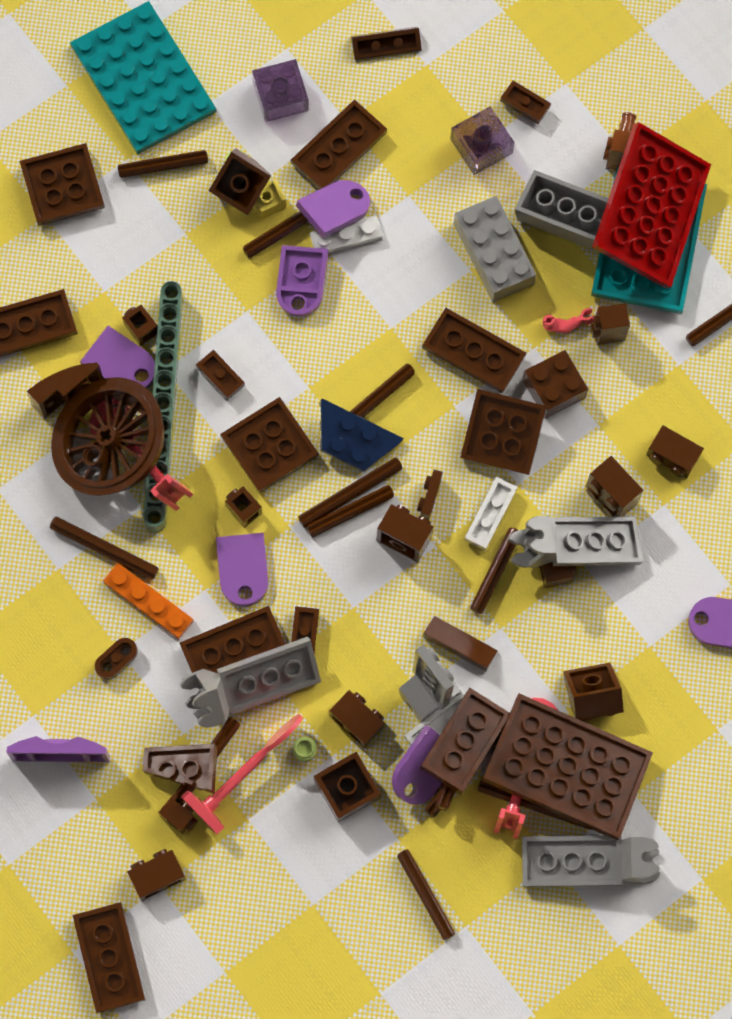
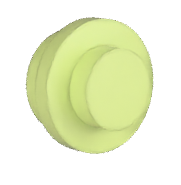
M300 737L294 742L292 751L298 760L309 761L316 755L317 746L313 739Z

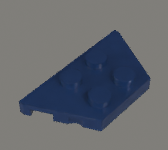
M323 398L319 402L321 410L320 451L362 472L404 439Z

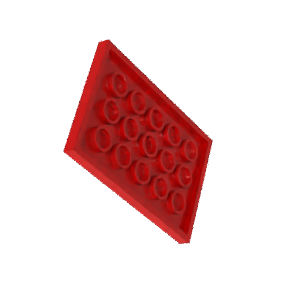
M637 122L633 124L592 248L666 289L670 288L711 164L642 123Z

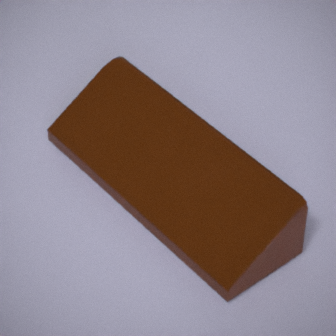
M419 27L351 36L355 60L422 51Z
M436 616L433 617L423 633V637L484 671H487L498 650Z

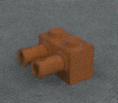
M630 112L622 113L619 130L615 129L613 137L608 136L603 159L607 160L606 169L616 171V167L620 166L633 124H635L637 117L635 114Z

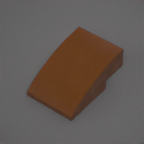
M94 362L72 366L38 382L27 391L32 407L45 419L59 406H65L82 388L103 379L100 365Z

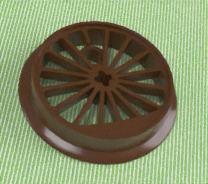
M105 378L82 388L64 406L53 429L51 452L55 468L60 477L73 489L84 494L96 496L122 492L140 483L153 470L163 449L164 426L160 407L155 397L147 388L127 378ZM112 399L119 401L115 418ZM105 401L107 424L97 408V405ZM126 405H128L130 408L124 416ZM91 409L102 426L100 429L84 419V416ZM137 411L141 413V415H139L137 418L131 421L137 413ZM146 420H148V422H149V426H148V427L141 428V429H138V430H134V429L137 428L139 425H141L143 422H145ZM80 422H83L97 433L96 435L76 433ZM148 434L147 442L129 440ZM74 438L95 441L73 448ZM124 445L145 448L141 456H139ZM121 449L138 459L132 467ZM83 453L82 459L74 463L73 456ZM99 456V459L93 463V460ZM118 456L127 470L122 475H120ZM112 463L113 479L106 480L110 464ZM85 465L90 466L84 476L79 473V470ZM96 470H100L98 481H92L91 479Z

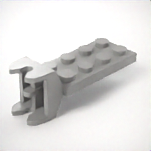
M536 516L527 521L524 530L515 531L508 537V541L512 544L524 547V553H517L511 558L513 564L523 568H537L553 562V566L640 565L643 563L636 517Z
M305 637L217 669L218 673L205 669L193 672L181 681L180 686L188 690L199 689V692L191 696L185 704L191 709L205 707L208 713L203 714L197 722L201 727L209 728L226 723L229 713L232 715L320 683L321 679L311 640Z
M423 644L416 649L412 669L415 675L399 688V694L403 701L411 706L415 717L422 722L438 709L442 710L448 706L452 699L461 694V690L454 682V678L447 668L444 669L439 662V658L432 648L427 649Z
M605 835L522 837L523 887L623 886V881L632 884L650 883L657 880L660 876V872H658L659 866L652 863V859L659 854L657 849L659 845L655 840L647 837H630L623 840L622 837L616 840Z

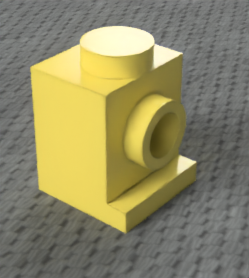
M277 180L265 186L252 208L254 213H259L261 219L287 208L286 198Z

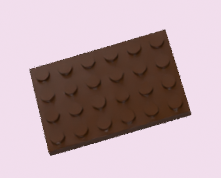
M518 693L482 781L607 837L619 840L653 752Z

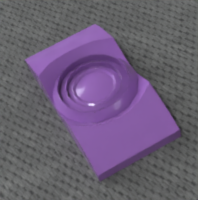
M34 736L7 746L6 752L12 761L110 762V755L106 747L81 737H75L71 740H43Z

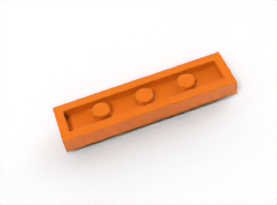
M119 563L114 566L103 580L105 585L177 639H180L194 622L193 618Z

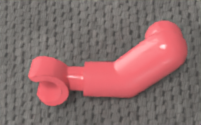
M586 308L580 316H574L568 320L546 315L543 318V327L551 332L569 333L580 327L582 323L586 325L593 323V316L584 318L592 313V309Z

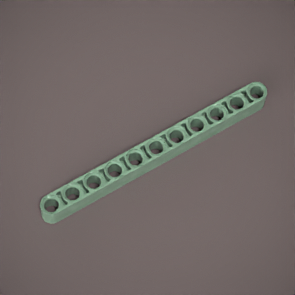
M174 281L164 283L160 291L153 396L158 405L162 402L169 404L167 409L161 410L163 425L168 427L164 431L163 448L166 449V452L160 455L156 463L157 468L165 472L164 476L170 475L183 304L181 287ZM169 292H176L178 294L174 298L166 296ZM167 314L176 315L173 320H166L164 318ZM170 335L174 337V340L171 342L163 341L165 336ZM164 358H171L173 360L168 365L161 363ZM163 380H169L171 382V384L167 387H161L159 385V383ZM148 474L146 477L143 518L147 530L159 533L166 526L168 505L161 500L154 501L150 499L153 494L150 490L157 482ZM157 515L161 517V520L157 524H152L149 522V518Z

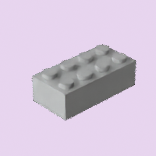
M534 170L514 210L517 221L597 251L592 246L608 198Z
M497 196L454 214L453 224L492 303L535 284L536 273Z

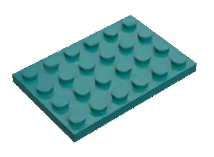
M149 1L70 42L71 48L137 155L217 112L215 105Z
M619 166L616 167L615 176H614V181H615V178H616V175H617ZM707 184L704 186L670 288L666 289L603 253H599L591 296L682 314Z

